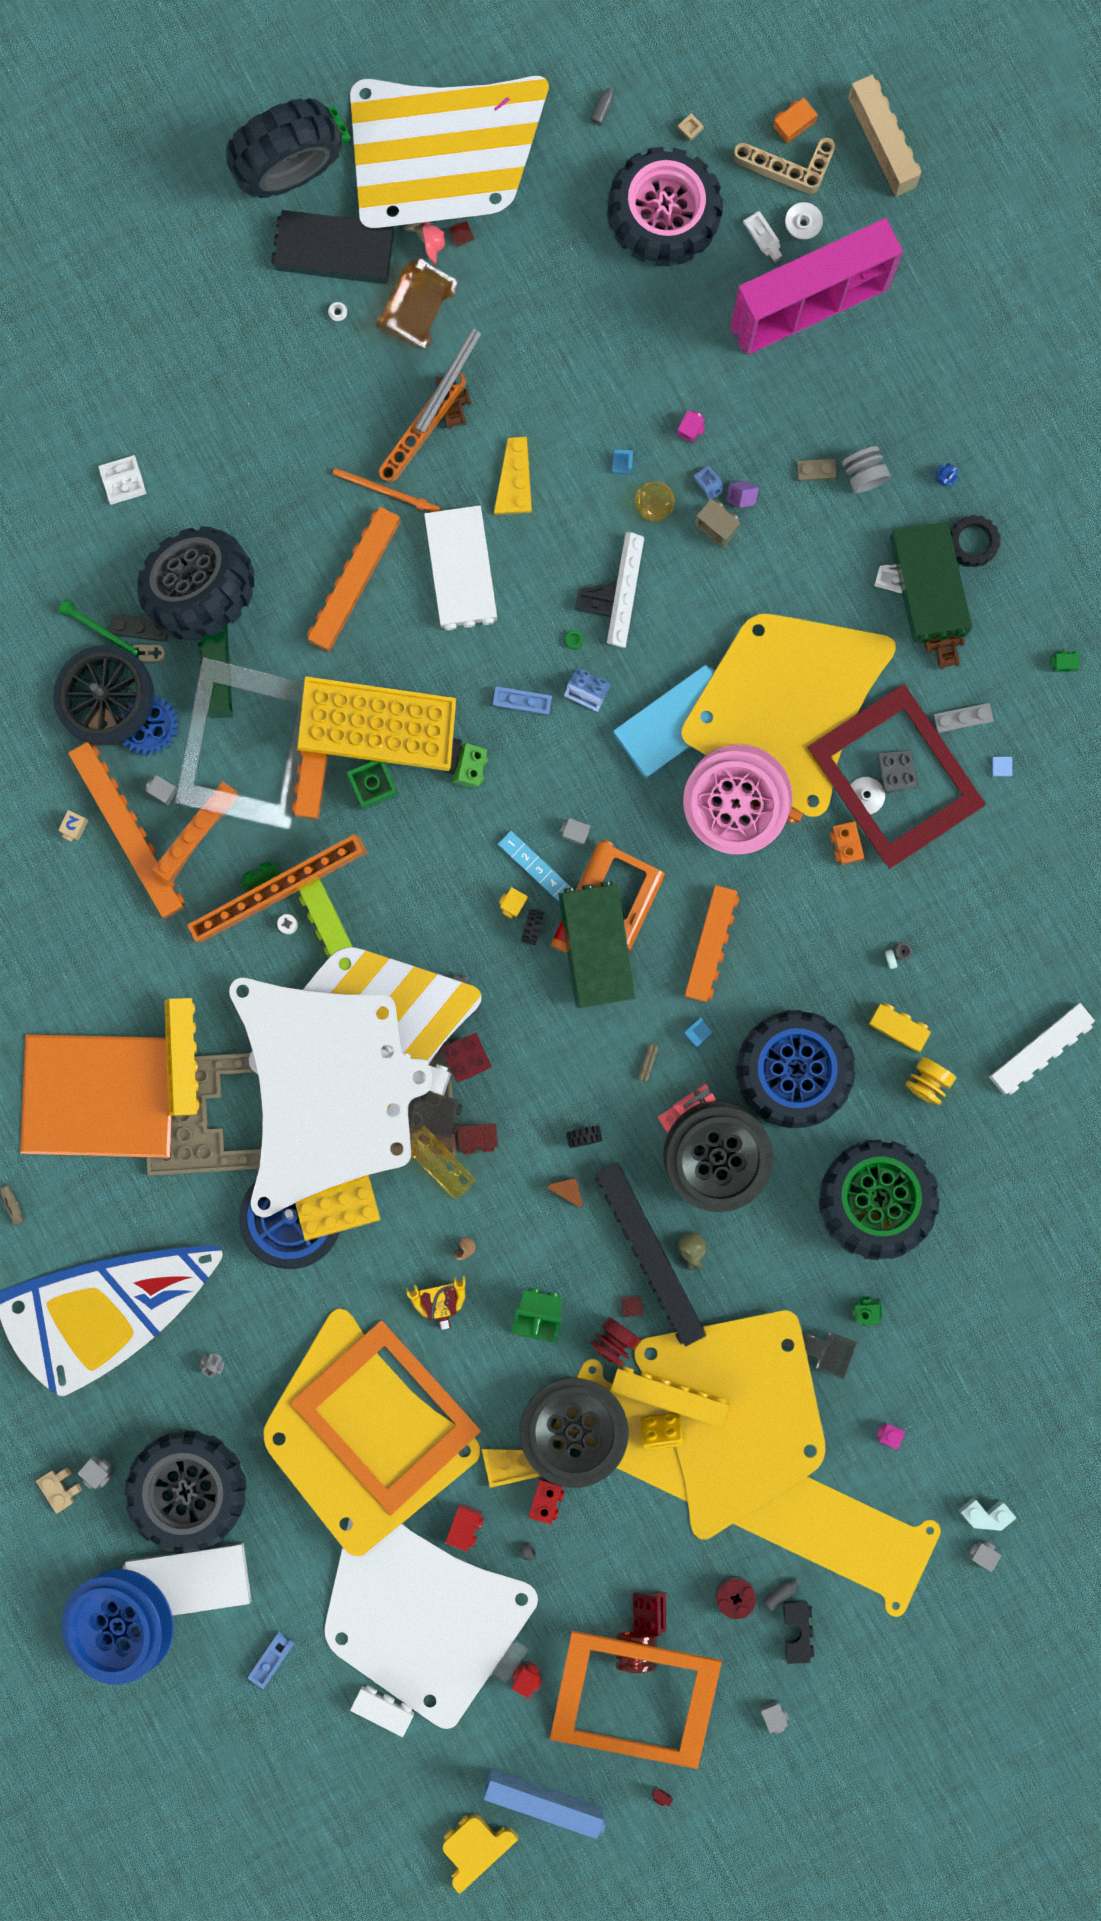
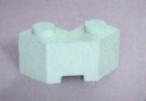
M971 1498L958 1510L973 1528L1002 1531L1016 1519L1014 1514L1001 1500L986 1512L977 1500Z

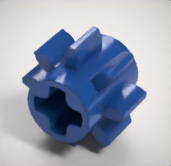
M949 463L946 466L941 464L935 472L937 474L935 479L944 487H947L948 484L953 486L959 478L957 476L958 470Z

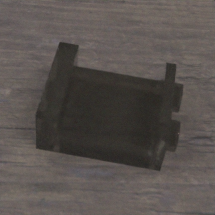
M431 1093L413 1098L408 1113L409 1129L452 1138V1134L456 1135L458 1123H455L457 1115H461L463 1105L460 1104L459 1099Z

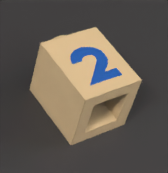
M68 810L58 831L63 834L62 838L72 842L73 839L79 841L88 820Z

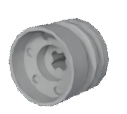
M878 446L859 450L842 461L843 467L848 468L846 474L855 475L850 479L854 493H862L876 488L891 478L885 464L878 465L883 460V456L879 455L880 449Z

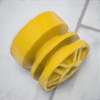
M922 1057L916 1066L921 1076L911 1074L910 1078L916 1084L907 1080L905 1086L923 1101L939 1106L942 1101L935 1095L944 1098L946 1094L940 1087L950 1089L956 1077L939 1064Z

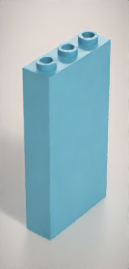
M703 666L613 731L614 737L646 780L691 748L690 745L684 742L681 731L686 719L715 673L711 667ZM709 711L702 712L700 716L701 721L710 723L713 720L712 713Z

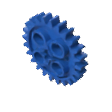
M155 697L152 710L144 725L124 742L126 747L130 746V751L133 752L136 749L138 755L143 751L146 757L149 752L155 756L156 750L162 754V747L169 749L168 742L174 744L171 738L172 736L178 737L174 730L180 729L175 724L179 719L174 717L177 712L175 710L171 711L173 706L171 704L166 706L167 701L165 699L160 702V697ZM128 701V709L132 710L134 704ZM124 709L123 711L125 712V714L118 715L120 718H122V720H124L129 714V712ZM159 710L160 715L157 718H152L153 712ZM147 722L151 723V725H149V729L145 727L148 725ZM158 729H163V734L156 737L155 732ZM144 732V738L138 741L137 735Z

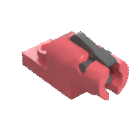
M704 1084L673 1104L672 1108L657 1118L668 1133L674 1122L685 1111L705 1102L716 1101V1099L709 1092L708 1086Z

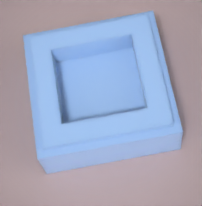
M992 757V777H1011L1012 757Z

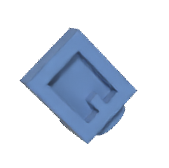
M709 465L694 475L695 481L705 491L709 500L720 495L725 490L722 480Z

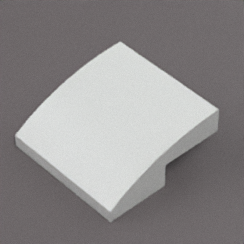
M135 455L99 466L110 505L147 494Z

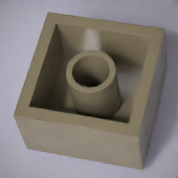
M710 499L697 514L695 526L724 549L739 530V518L732 512L728 513L724 509V505L718 500Z

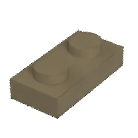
M835 459L797 461L798 481L836 479Z

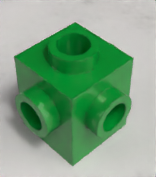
M866 1296L857 1300L856 1305L853 1306V1317L857 1319V1324L872 1326L875 1323L881 1322L883 1317L881 1299H872Z

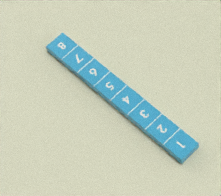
M512 831L498 843V846L558 902V893H563L564 888H570L554 870Z

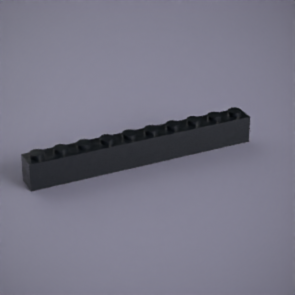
M616 1162L596 1173L598 1177L595 1178L600 1188H604L606 1192L604 1197L608 1205H613L615 1209L613 1215L618 1223H622L624 1227L622 1232L626 1240H631L633 1244L631 1250L635 1257L639 1256L642 1262L640 1267L644 1275H649L651 1279L649 1285L653 1292L657 1291L660 1297L657 1300L662 1310H667L669 1316L666 1318L671 1327L675 1326L678 1332L675 1335L680 1345L684 1344L686 1347L706 1337L707 1334L619 1163Z

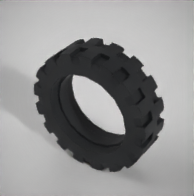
M971 515L963 517L955 524L951 530V536L957 562H961L967 567H978L985 565L993 559L1000 547V533L997 531V526L992 524L993 521L985 519V516ZM976 526L986 531L990 539V545L985 553L979 556H972L962 550L959 545V536L965 528Z

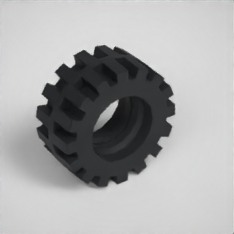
M529 909L521 942L536 946L544 912Z
M599 1125L566 1133L569 1148L603 1141Z

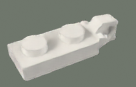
M760 211L743 220V224L761 251L766 256L770 255L775 263L780 261L782 254L779 251V248H781L779 239Z

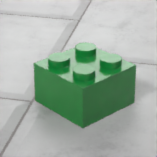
M372 761L347 772L363 811L398 796L384 762Z

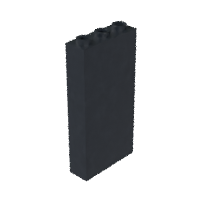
M282 210L281 216L277 217L279 232L274 237L276 252L272 253L271 260L276 271L387 285L395 231L394 226L369 228L362 224L360 219Z

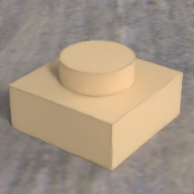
M691 113L678 125L677 129L691 141L704 129V126Z

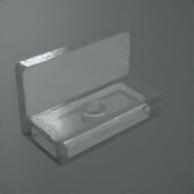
M516 1640L511 1641L490 1672V1675H495L507 1683L528 1648Z

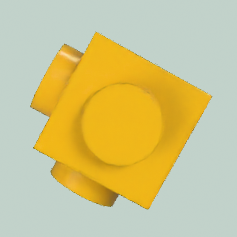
M511 887L508 894L504 893L499 901L501 904L500 909L503 910L502 914L510 919L513 916L517 918L528 900V896Z

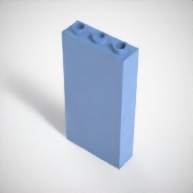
M491 1768L485 1786L484 1800L598 1839L599 1834L603 1835L606 1818L602 1806Z

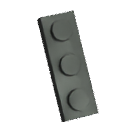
M112 615L110 632L114 635L167 642L168 635L157 629L150 619Z

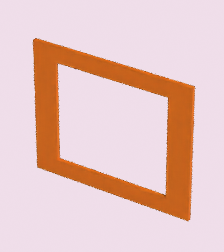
M382 1320L290 1403L390 1516L481 1432L476 1424ZM384 1346L456 1425L388 1489L316 1410L321 1403Z
M572 1631L550 1740L698 1769L722 1660ZM590 1650L697 1671L680 1750L574 1729Z

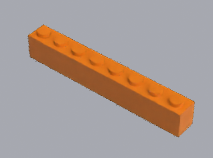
M379 507L378 511L374 510L370 517L372 522L369 527L364 528L360 544L356 543L352 550L354 555L351 560L348 559L343 567L345 571L342 577L338 576L334 583L336 588L333 593L330 592L326 597L325 603L327 604L323 610L320 609L318 612L315 626H311L308 630L309 643L328 653L332 649L401 522L399 516L382 507Z

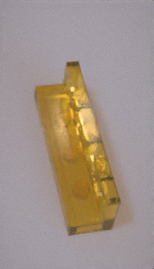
M424 1125L410 1137L411 1155L453 1199L463 1196L476 1181L469 1171ZM422 1133L427 1137L428 1144H423L418 1139ZM433 1148L440 1150L441 1158H436L433 1155ZM446 1161H450L453 1164L454 1172L446 1168ZM459 1175H464L469 1180L465 1186L459 1182Z

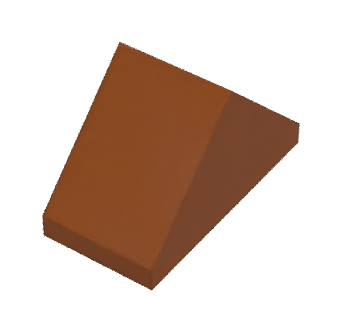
M576 1178L548 1186V1189L581 1208L583 1205Z

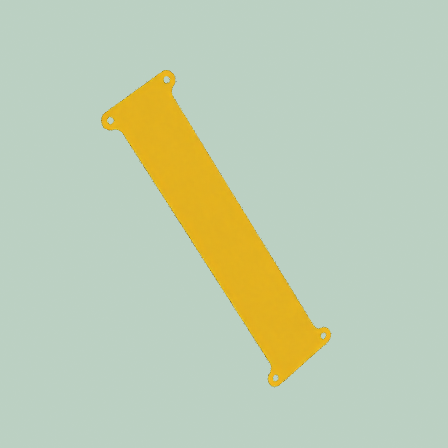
M595 1359L587 1360L583 1364L577 1378L590 1380L605 1387L617 1398L626 1414L629 1429L628 1444L617 1469L688 1502L685 1479L676 1447L646 1451L642 1446L641 1418L664 1415L662 1408L612 1392L613 1384L604 1379L601 1363ZM594 1366L596 1372L594 1374L589 1373V1367ZM569 1407L566 1414L569 1418H574L577 1415V1410L574 1407ZM588 1415L585 1417L584 1423L586 1426L591 1427L595 1423V1419L593 1416ZM557 1419L556 1424L553 1428L555 1430L561 1427V1421L559 1419ZM572 1427L571 1431H568V1434L572 1435V1438H575V1435L579 1434V1431L575 1430V1427ZM589 1435L586 1438V1444L594 1446L596 1444V1437ZM555 1438V1439L553 1440L552 1446H553L554 1449H560V1448H555V1447H554V1442L557 1441V1440H559V1441L561 1442V1447H562L563 1441H562L560 1438ZM577 1446L572 1447L574 1449L580 1450ZM809 1477L802 1479L733 1523L881 1594L885 1599L886 1611L894 1617L901 1616L906 1611L941 1533L939 1524L933 1520H926L917 1527L910 1526ZM932 1527L934 1529L933 1534H927L926 1529ZM898 1602L900 1604L899 1609H893L892 1604Z

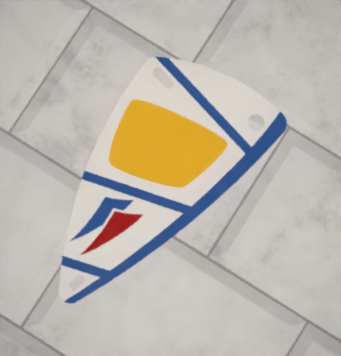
M217 1246L158 1250L101 1260L54 1272L2 1290L0 1292V1319L8 1340L27 1369L52 1392L59 1396H65L117 1367L161 1332L190 1302L210 1277L222 1259V1250ZM211 1254V1262L199 1263V1257ZM18 1300L22 1301L25 1305L24 1311L20 1314L12 1311L13 1303ZM59 1365L64 1367L66 1378L64 1386H60L58 1382L56 1368Z

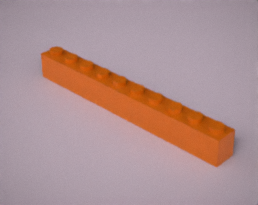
M86 742L68 753L162 918L167 919L184 909L185 907L182 903L185 900L180 892H175L173 888L176 886L174 881L168 887L153 876L152 869L160 861L154 855L157 852L152 843H147L145 839L147 834L143 827H138L135 821L138 818L134 811L128 810L126 797L124 794L120 795L117 791L119 785L115 778L109 777L107 772L110 770L105 761H100L98 757L100 752L96 745L92 746Z
M354 834L189 923L187 926L195 942L203 943L368 852L360 836Z

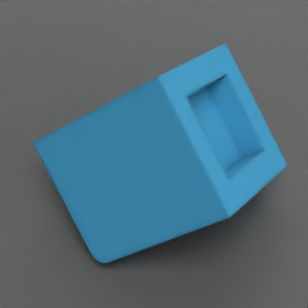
M614 450L612 474L631 475L633 450Z
M700 1018L683 1034L695 1047H698L712 1034V1031L703 1022V1019Z

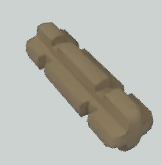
M648 1045V1053L645 1054L641 1067L642 1071H640L638 1076L639 1080L648 1081L649 1072L652 1070L658 1046Z

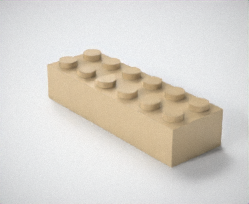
M872 74L852 83L848 99L895 197L916 188L921 175V168L918 163L914 162L912 149L910 146L907 147L904 141V132L901 129L899 130L897 118L894 113L890 112L888 99L886 96L883 97L880 91V82L875 80Z

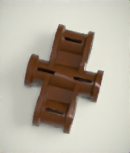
M436 376L435 379L438 388L443 377L439 378L438 376ZM467 388L460 392L444 414L448 429L460 424L466 425L461 405H471ZM449 392L445 396L444 400H447L449 398Z
M956 636L942 641L933 639L924 643L926 653H930L932 650L936 651L939 669L943 670L944 667L953 665L957 667L960 665L956 645L964 646L965 640L964 637L957 638Z

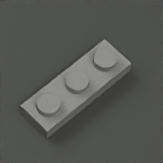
M990 703L933 715L938 734L994 722Z

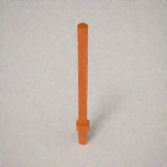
M334 468V476L412 504L419 510L438 512L441 507L428 503L423 498L417 499Z

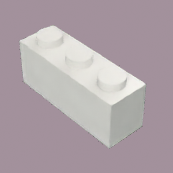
M362 1686L350 1711L403 1737L414 1716V1712L411 1711L412 1708L404 1703L401 1705L395 1703V1699L389 1695L384 1694L382 1696L376 1693L377 1690L371 1686Z

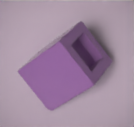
M747 481L730 483L726 501L738 508L754 506L759 487Z

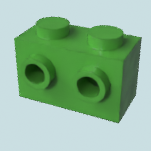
M468 743L461 745L452 783L470 788L481 785L484 779L483 767L488 761L487 749Z

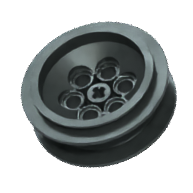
M711 1101L690 1108L674 1122L665 1139L663 1160L671 1183L683 1199L702 1210L727 1212L747 1205L765 1188L773 1168V1149L767 1132L750 1112L733 1103ZM710 1133H717L716 1139L708 1140ZM729 1138H735L736 1141L733 1145L729 1146L726 1144ZM696 1146H703L702 1152L694 1153ZM717 1151H719V1153L721 1154L720 1157L717 1156V1158H715L713 1156V1153L717 1154ZM732 1157H740L738 1163L731 1164ZM701 1164H707V1169L704 1172L698 1171V1167ZM720 1169H724L725 1175L722 1177H717V1171Z
M567 1378L546 1385L528 1402L520 1423L521 1446L529 1464L543 1478L563 1487H586L605 1479L621 1462L628 1444V1422L620 1402L605 1387L586 1379ZM569 1407L576 1408V1417L569 1418L566 1412ZM588 1415L593 1416L595 1419V1423L591 1427L586 1426L584 1423V1419ZM554 1418H558L561 1421V1427L556 1430L552 1429L550 1425ZM572 1427H575V1430L579 1431V1434H576L575 1438H572V1435L568 1434V1431H571ZM589 1435L596 1437V1444L594 1446L586 1444V1438ZM555 1438H560L563 1441L560 1449H554L552 1446ZM574 1446L579 1447L581 1451L580 1455L576 1458L570 1455V1449Z

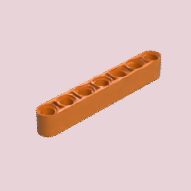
M461 372L457 375L461 377L460 383L457 385L452 384L448 391L449 398L443 400L438 408V413L433 417L425 432L419 431L416 428V424L431 398L380 467L379 475L383 480L392 483L400 477L466 385V378ZM410 438H415V445L412 447H408V440ZM399 453H404V460L402 462L396 461ZM392 468L393 475L390 478H386V470Z

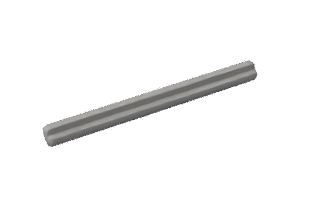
M472 328L432 396L416 424L418 430L426 431L481 335L476 329Z

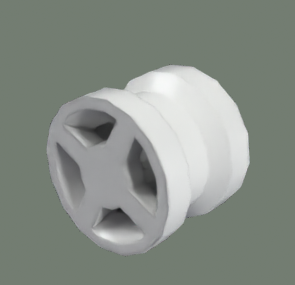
M289 914L282 915L277 922L279 930L287 935L294 933L298 927L296 919Z

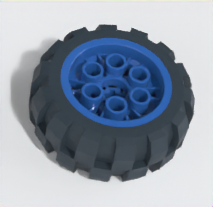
M787 1010L762 1020L743 1040L738 1052L736 1077L745 1102L765 1121L785 1128H806L831 1118L849 1098L848 1095L854 1085L856 1074L854 1072L855 1058L852 1047H849L843 1032L836 1025L834 1026L827 1021L826 1017L814 1012L809 1013L801 1010ZM793 1039H800L798 1050L794 1048ZM805 1046L811 1049L809 1057H804L801 1053L802 1048ZM783 1047H789L792 1050L790 1057L783 1056ZM771 1050L780 1057L779 1061L768 1057ZM820 1052L823 1058L813 1061L812 1057ZM777 1063L782 1066L781 1074L773 1072L772 1067L774 1064ZM814 1063H818L821 1066L819 1074H815L811 1070ZM797 1064L799 1066L798 1070L802 1073L797 1072L793 1074V1070L789 1066ZM779 1077L781 1081L772 1088L768 1081ZM814 1077L824 1080L821 1087L814 1082ZM785 1080L792 1083L790 1091H785L782 1087ZM804 1080L811 1082V1090L805 1091L802 1088ZM795 1088H799L801 1100H793Z

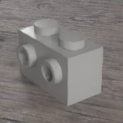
M96 1455L90 1458L78 1472V1475L84 1479L82 1482L91 1489L93 1487L96 1489L99 1486L103 1488L113 1478L111 1473L114 1470L111 1468L112 1464L107 1459H101Z

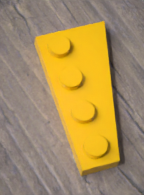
M527 437L508 438L494 515L532 513Z

